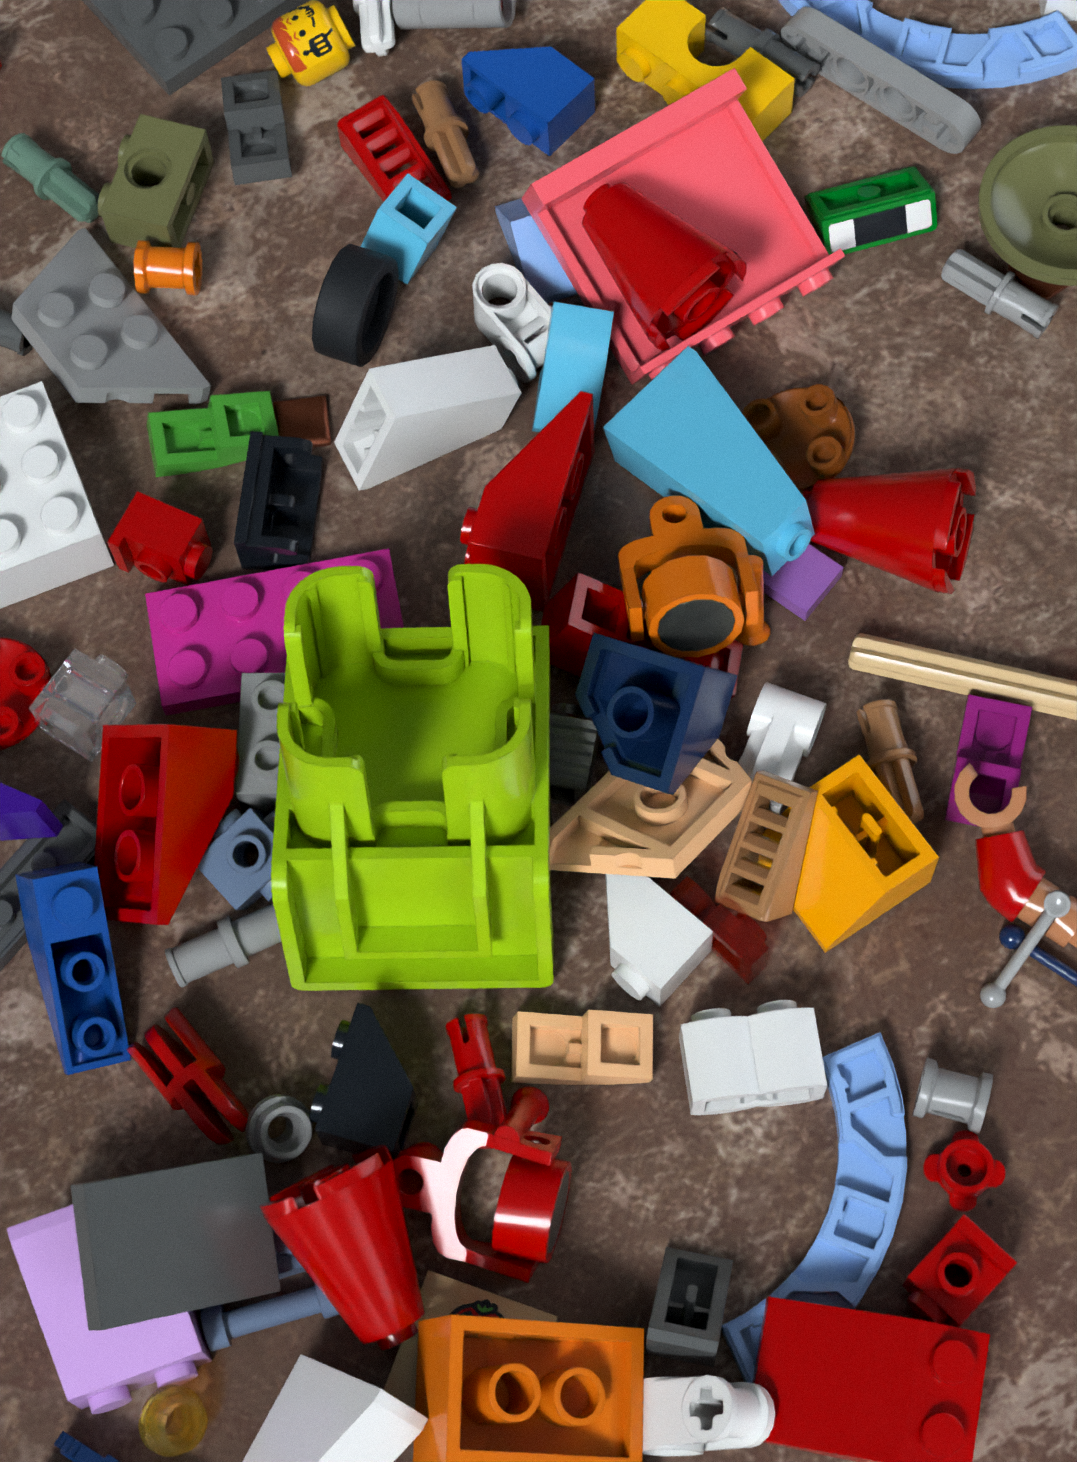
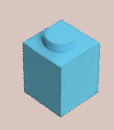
M407 173L378 208L360 247L394 258L398 265V279L407 285L435 251L457 207Z

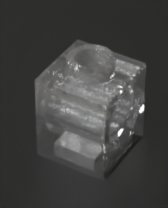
M74 648L30 705L29 709L40 724L39 726L43 732L90 762H93L102 748L103 725H121L137 703L126 682L129 675L122 667L104 655L99 654L93 660Z

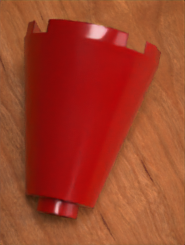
M624 182L613 186L608 183L601 185L591 193L584 203L583 210L586 213L582 220V226L648 340L657 349L663 351L671 349L666 339L677 335L684 341L702 330L734 296L727 288L734 274L742 281L746 275L747 263L738 253Z
M950 468L819 479L815 482L812 491H803L802 495L806 499L815 533L810 539L811 542L937 593L952 594L955 591L950 579L957 581L961 579L969 552L974 523V514H968L966 508L963 507L964 495L976 496L975 478L971 470Z
M379 1145L352 1155L355 1162L354 1166L350 1167L348 1163L334 1167L331 1164L277 1192L269 1198L270 1202L262 1203L259 1207L266 1221L360 1342L368 1344L377 1341L380 1350H386L403 1343L418 1333L414 1322L425 1314L392 1157L386 1145Z

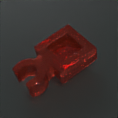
M688 876L669 893V895L713 931L711 951L748 985L766 968L770 949L765 944L767 936L751 917L740 912L734 916L724 905L720 904L717 906L706 892Z

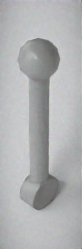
M1054 890L1046 895L1044 900L1045 910L997 979L982 987L980 999L985 1006L998 1008L1004 1004L1006 1000L1005 989L1055 918L1063 917L1069 912L1071 900L1065 892Z

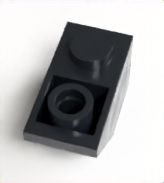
M357 1002L351 1022L342 1020L337 1028L332 1044L331 1058L337 1059L338 1062L331 1083L321 1082L315 1093L310 1111V1121L317 1123L315 1131L323 1145L353 1154L379 1145H386L393 1160L405 1148L419 1103L414 1088L371 1007Z

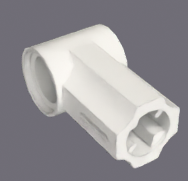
M768 682L764 684L748 726L747 736H749V740L738 762L752 782L756 772L762 770L793 781L802 756L808 757L813 747L827 703ZM770 800L768 810L780 814L783 804Z

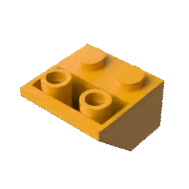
M860 755L809 787L818 792L793 910L825 953L929 884L939 859L936 852ZM788 807L781 815L789 817L791 807ZM769 828L763 833L764 836L780 842L781 833ZM759 854L758 863L771 867L773 860Z

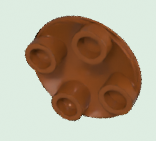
M815 384L810 387L787 389L767 399H755L746 405L742 411L744 417L801 494L804 490L812 491L815 482L819 479L835 478L843 470L852 454L855 444L854 421L844 403L826 385Z

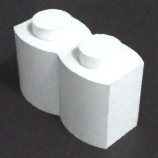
M777 1000L760 1005L757 1008L758 1014L731 1016L729 1009L713 1008L699 1011L691 1016L692 1022L681 1024L679 1043L690 1114H722L754 1107L784 1106L822 1099L827 1088V1080L814 1008H797V1004L793 1000Z

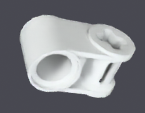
M505 263L490 264L482 268L476 274L473 281L474 320L478 329L496 346L513 373L521 381L528 383L536 377L535 370L541 367L544 362L552 306L544 301L524 278L522 273L514 266ZM496 297H504L511 300L510 303L501 306L490 304L488 301Z
M710 1375L696 1377H651L644 1379L642 1454L653 1456H695L704 1454V1451L752 1448L763 1443L769 1437L774 1426L775 1408L773 1399L769 1392L759 1384L748 1382L729 1383L722 1377Z

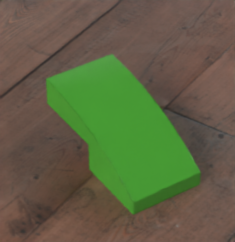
M270 391L210 395L208 408L149 412L146 424L155 477L199 472L246 461L250 431L263 432V435L279 436Z

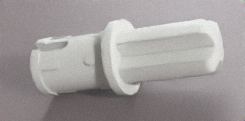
M353 0L354 11L360 17L361 43L366 53H376L378 57L389 53V48L394 47L393 0Z

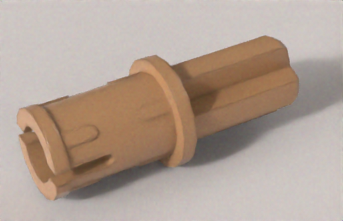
M434 80L421 84L416 88L417 94L412 95V101L425 127V145L429 150L437 152L451 186L462 188L467 183H474L479 176V170L466 142L469 134L467 122L456 113L448 88L444 82Z
M877 700L863 706L864 710L859 709L856 716L868 749L867 752L870 760L866 764L878 777L911 822L916 824L924 818V810L911 769L917 763V755L914 750L908 748L901 727L897 704L892 700Z

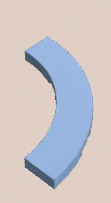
M778 0L791 16L802 7H812L944 88H1003L1033 83L1077 68V34L1059 10L1020 24L989 28L986 34L951 33L952 28L926 24L904 18V22H901L872 8L873 2L869 0Z
M881 1032L822 1057L827 1087L835 1113L838 1137V1161L834 1191L825 1220L810 1250L795 1271L768 1297L855 1309L876 1276L887 1252L903 1202L907 1157L903 1097L893 1061ZM766 1299L745 1314L727 1322L721 1327L723 1336L744 1382L748 1383L753 1382Z

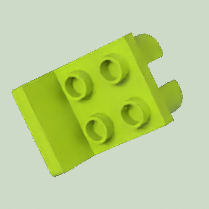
M459 564L453 566L448 571L447 587L451 627L381 628L374 575L369 569L362 566H336L319 570L301 580L291 591L286 602L284 614V642L287 653L283 703H278L277 733L280 752L271 861V889L286 965L293 988L301 991L544 988L553 984L554 942L550 886L549 625L532 626L529 592L524 583L513 573L498 566L488 564Z

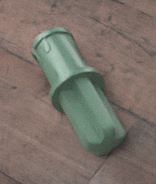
M18 133L8 140L1 154L4 158L2 162L34 186V192L42 200L51 199L77 221L92 223L97 219L100 194L72 173L71 164L67 160L54 158L25 133Z

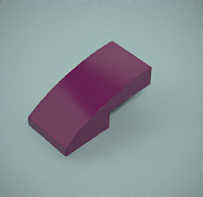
M974 695L967 696L944 820L977 826L970 823L960 813L955 802V783L959 773L969 763L978 774L969 788V798L973 806L986 814H995L1002 811L1009 804L1011 789L1019 786L1022 771L1020 767L1032 707Z

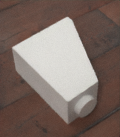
M495 345L369 368L334 443L358 490L369 489L501 430L521 395V391L513 371L506 366Z
M300 1354L243 1462H394L422 1432L428 1418L381 1388Z

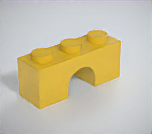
M645 0L616 28L617 63L622 71L630 79L636 82L643 81L663 96L668 105L735 68L747 88L738 98V101L762 142L792 113L795 78L753 48L749 47L737 60L724 66H709L696 60L704 51L706 15L685 0Z

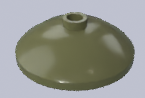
M1057 125L1035 129L1007 143L998 151L987 166L978 194L979 221L983 233L994 251L1019 272L1042 282L1064 286H1077V126ZM1055 224H1065V225H1067L1071 230L1059 229V228L1055 227L1054 225H1055Z

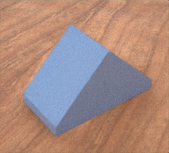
M522 199L495 206L497 218L516 268L544 301L551 303L577 295L575 288Z

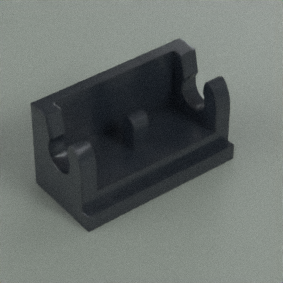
M250 431L234 537V545L242 569L270 571L310 563L324 468L322 456L311 455L313 442L297 437L263 435V432Z

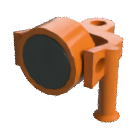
M668 496L654 503L650 509L651 536L627 543L620 549L618 554L619 572L631 641L644 640L643 620H646L652 644L663 653L676 657H700L712 654L728 646L735 639L747 646H756L768 640L770 627L764 621L763 560L759 556L748 555L744 536L732 529H703L700 510L697 504L690 498ZM728 565H731L736 571L738 587L733 570ZM652 571L643 583L641 592L642 607L636 580L645 573Z

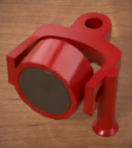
M529 1086L518 1089L511 1099V1110L499 1126L476 1120L464 1122L450 1138L444 1153L434 1144L418 1142L410 1148L402 1150L392 1160L402 1206L432 1214L431 1233L438 1253L444 1257L463 1261L529 1283L539 1262L547 1264L553 1255L565 1215L572 1174L571 1161L555 1158L561 1148L563 1136L529 1131L533 1125L542 1122L549 1112V1101L540 1089ZM484 1146L512 1154L498 1199L492 1243L471 1239L465 1232L461 1217L462 1184L467 1165L473 1152L477 1148Z

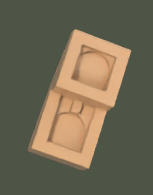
M588 1009L583 1016L517 1011L512 1018L511 1083L613 1085L649 1083L653 1080V1014Z

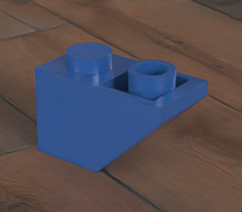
M551 46L468 52L461 59L464 94L472 106L482 113H492L508 126L510 132L517 140L525 145L533 144L549 157L595 113V78Z

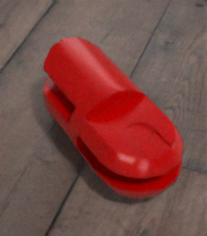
M174 1007L164 1015V1019L196 1058V1061L193 1062L180 1044L157 1024L151 1026L144 1033V1036L154 1052L172 1073L173 1079L154 1055L138 1042L132 1043L127 1048V1051L173 1110L184 1109L198 1128L211 1141L218 1145L228 1144L234 1141V1137L205 1096L241 1132L246 1130L249 1113L222 1079L226 1070L224 1065L178 1007Z

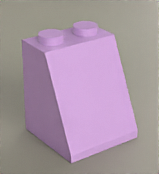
M73 1204L6 1228L67 1401L82 1410L90 1407L92 1414H100L117 1409L132 1401L130 1391L155 1382L160 1390L182 1385L198 1376L196 1367L212 1361L197 1310L102 1331H88Z

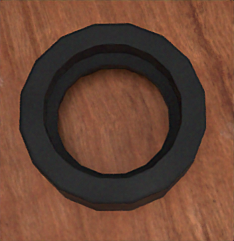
M348 244L341 248L327 271L316 303L312 325V342L316 352L358 367H363L371 361L386 333L395 304L399 272L397 261L394 258L353 244Z

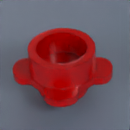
M968 1130L956 1132L952 1137L951 1144L941 1154L929 1155L923 1164L925 1178L930 1182L938 1183L949 1195L950 1206L959 1212H968L974 1209L977 1204V1197L988 1188L1001 1186L1006 1175L1004 1165L999 1160H993L989 1150L979 1143V1137L974 1132ZM961 1165L968 1166L971 1171L970 1175L962 1177L958 1173V1167Z

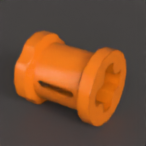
M138 240L134 252L133 269L137 293H149L151 288L185 289L187 295H198L202 282V252L200 244L198 242H188L185 248L152 247L150 241Z

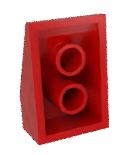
M580 391L485 486L479 507H469L463 520L460 542L461 544L468 545L464 564L494 565L513 573L526 586L531 599V609L543 612L545 605L549 602L594 456L593 394Z
M174 724L103 725L94 866L98 868L107 920L169 925L233 797L234 779L237 776L240 764L239 753L236 748L237 730Z
M766 1297L752 1382L765 1388L774 1402V1426L769 1437L763 1443L855 1462H972L990 1334L920 1319Z

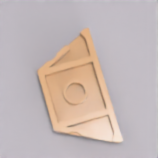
M719 738L673 795L613 776L608 771L550 827V870L676 878L743 810L752 780L737 761H733L726 756L725 746Z

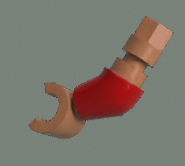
M969 763L959 773L954 786L955 802L960 813L970 823L981 827L983 838L975 839L979 891L988 904L1005 919L1012 923L1017 917L1033 927L1045 910L1044 900L1046 895L1051 891L1059 890V887L1043 877L1046 870L1036 864L1024 830L1015 831L1013 820L1023 810L1027 800V785L1011 789L1009 804L1002 811L995 814H986L973 806L969 798V788L978 776ZM1070 895L1071 907L1069 912L1063 917L1055 918L1044 936L1062 948L1067 943L1077 948V899Z

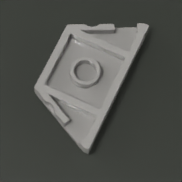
M86 228L78 230L13 303L12 321L76 403H106L110 400H123L127 403H153L154 394H188L189 404H201L208 401L210 383Z

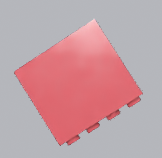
M735 68L533 182L521 198L585 307L614 312L609 347L632 385L647 376L652 381L687 346L692 349L699 346L704 355L712 352L733 339L735 335L730 327L749 317L753 326L761 323L785 308L780 298L792 290L798 288L804 297L834 279L829 268L845 257L841 248L830 255L828 254L739 103L738 98L747 88ZM621 182L628 184L732 249L747 263V272L743 281L734 274L727 285V288L734 294L729 303L708 325L695 335L684 341L677 335L666 339L671 349L665 351L657 349L648 340L582 226V220L586 213L583 210L584 203L591 193L603 184L608 183L611 186Z

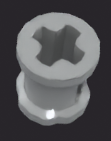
M927 1057L921 1074L912 1116L923 1118L927 1113L967 1123L970 1132L979 1134L990 1098L993 1074L983 1072L979 1077L940 1068L936 1059Z

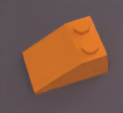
M452 1314L418 1321L415 1410L427 1417L428 1421L422 1432L414 1439L413 1462H642L644 1328Z

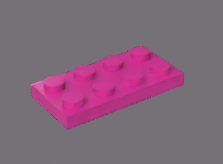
M383 549L146 593L145 597L160 699L165 715L240 702L242 673H285L287 653L284 642V614L286 602L291 591L301 580L319 570L336 566H362L369 569L374 575L381 628H404L390 550Z

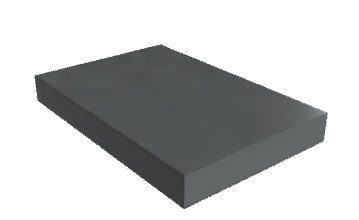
M263 1153L245 1154L71 1185L88 1331H102L281 1291L273 1229L266 1221L259 1207L262 1203L269 1202Z

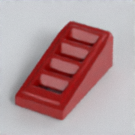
M385 95L375 98L338 121L337 128L342 149L383 202L407 173L418 181L423 180L428 188L447 201L452 199L451 191L398 111ZM392 144L396 146V148L375 159V154ZM407 163L411 165V167L390 179L386 176Z

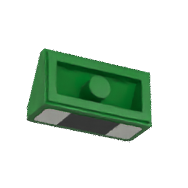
M914 166L812 192L804 196L805 205L815 232L829 255L840 248L844 254L932 232L938 225L935 191Z

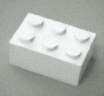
M42 381L0 396L1 609L114 566L57 415Z

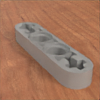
M802 7L782 27L780 31L782 43L810 61L817 62L820 65L818 74L939 149L952 154L961 153L981 129V120L977 112L965 100L812 7Z

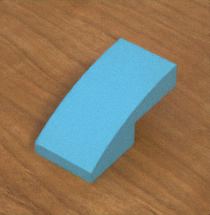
M560 302L553 303L543 368L539 377L532 426L533 432H540L580 391L593 394L595 429L611 336L613 311Z

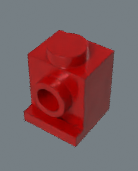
M138 491L107 542L119 569L129 573L133 565H135L140 572L153 580L167 582L171 578L187 586L190 585L192 579L199 580L204 575L210 564L213 552L203 519Z
M964 1214L907 1276L902 1286L911 1295L906 1301L922 1320L960 1328L1006 1278L1017 1262ZM952 1264H958L969 1274L968 1285L964 1287L950 1285L944 1275L945 1268Z

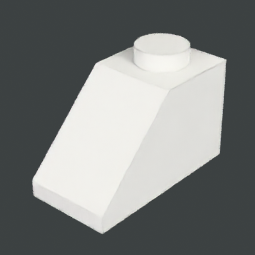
M605 874L610 963L615 968L612 972V977L635 999L642 1000L646 995L660 1007L711 952L713 931L649 877Z

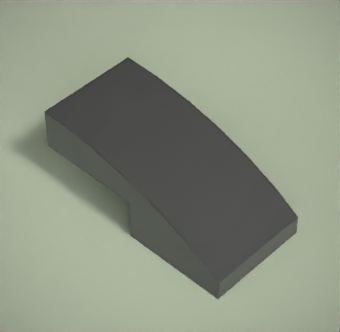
M272 70L221 78L223 107L228 130L230 162L234 184L241 185L292 177L278 71Z

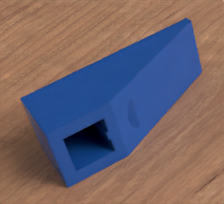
M75 862L16 874L26 938L64 1073L70 1075L130 1061L131 1056L127 1051L129 1045L97 866Z

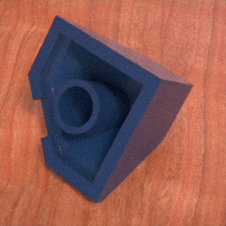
M593 632L575 696L585 718H591L605 748L601 753L611 775L673 795L719 738L738 675Z

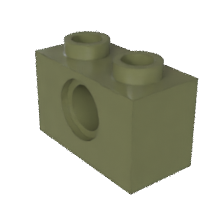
M143 114L139 115L132 134H126L121 141L118 151V168L112 183L106 182L103 185L98 199V214L103 218L110 242L136 248L138 240H148L152 247L181 248L214 165L206 129ZM153 183H159V184H157V185H155V186L146 187V186H148V185H150V184H153Z

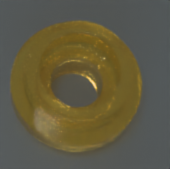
M178 1384L160 1387L146 1400L139 1416V1434L142 1442L150 1451L165 1457H173L191 1451L201 1442L207 1429L208 1419L205 1407L199 1396L187 1387ZM173 1411V1420L171 1424L167 1428H165L166 1421L170 1413Z

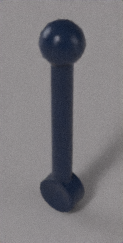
M1015 924L1004 926L999 933L1000 943L1010 950L1017 949L1025 939L1023 929ZM1036 945L1029 956L1077 987V971Z

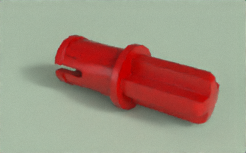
M483 1014L464 1015L467 1027H461L460 1019L458 1017L454 1018L445 1025L458 1077L453 1081L454 1091L462 1094L468 1121L476 1120L499 1126L507 1116L500 1086L506 1078L504 1070L496 1068L487 1028V1017ZM484 1146V1147H480V1148H477V1149H493V1148Z

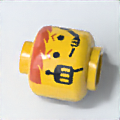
M311 0L273 21L271 32L275 43L267 46L266 49L282 79L292 74L299 84L308 87L344 69L350 61L348 50L353 48L355 44L335 5L326 8L320 1Z

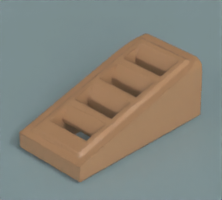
M764 770L756 772L719 876L714 898L716 903L765 922L792 914L817 790ZM770 800L791 807L789 817L768 810ZM765 827L781 833L780 842L764 836ZM759 854L773 860L771 867L758 863ZM753 882H756V883H758V884H761V885H763L764 887L762 888V887H760V886H757V885L753 884Z

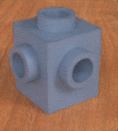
M252 808L243 815L238 809L228 813L221 819L212 837L214 842L207 847L197 867L235 910H247L262 895L268 902L273 900L271 861L275 820L274 810L267 816L260 810ZM256 845L259 851V858L251 866L248 862L247 854L249 849Z

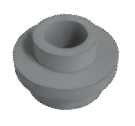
M276 1094L262 1099L254 1106L248 1116L246 1138L249 1146L255 1153H263V1159L270 1162L282 1163L296 1158L306 1149L312 1136L313 1123L310 1121V1113L302 1102L288 1095ZM284 1116L286 1120L285 1131L277 1138H270L268 1134L270 1122L276 1117Z

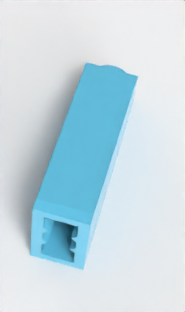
M689 346L603 427L615 462L663 497L683 496L690 498L697 504L702 524L705 528H726L740 533L745 538L748 555H756L762 558L763 570L770 576H773L787 561L790 562L797 559L806 550L811 537L815 534L806 499L699 354Z

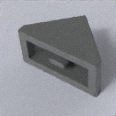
M666 1247L648 1327L646 1354L714 1368L733 1260Z

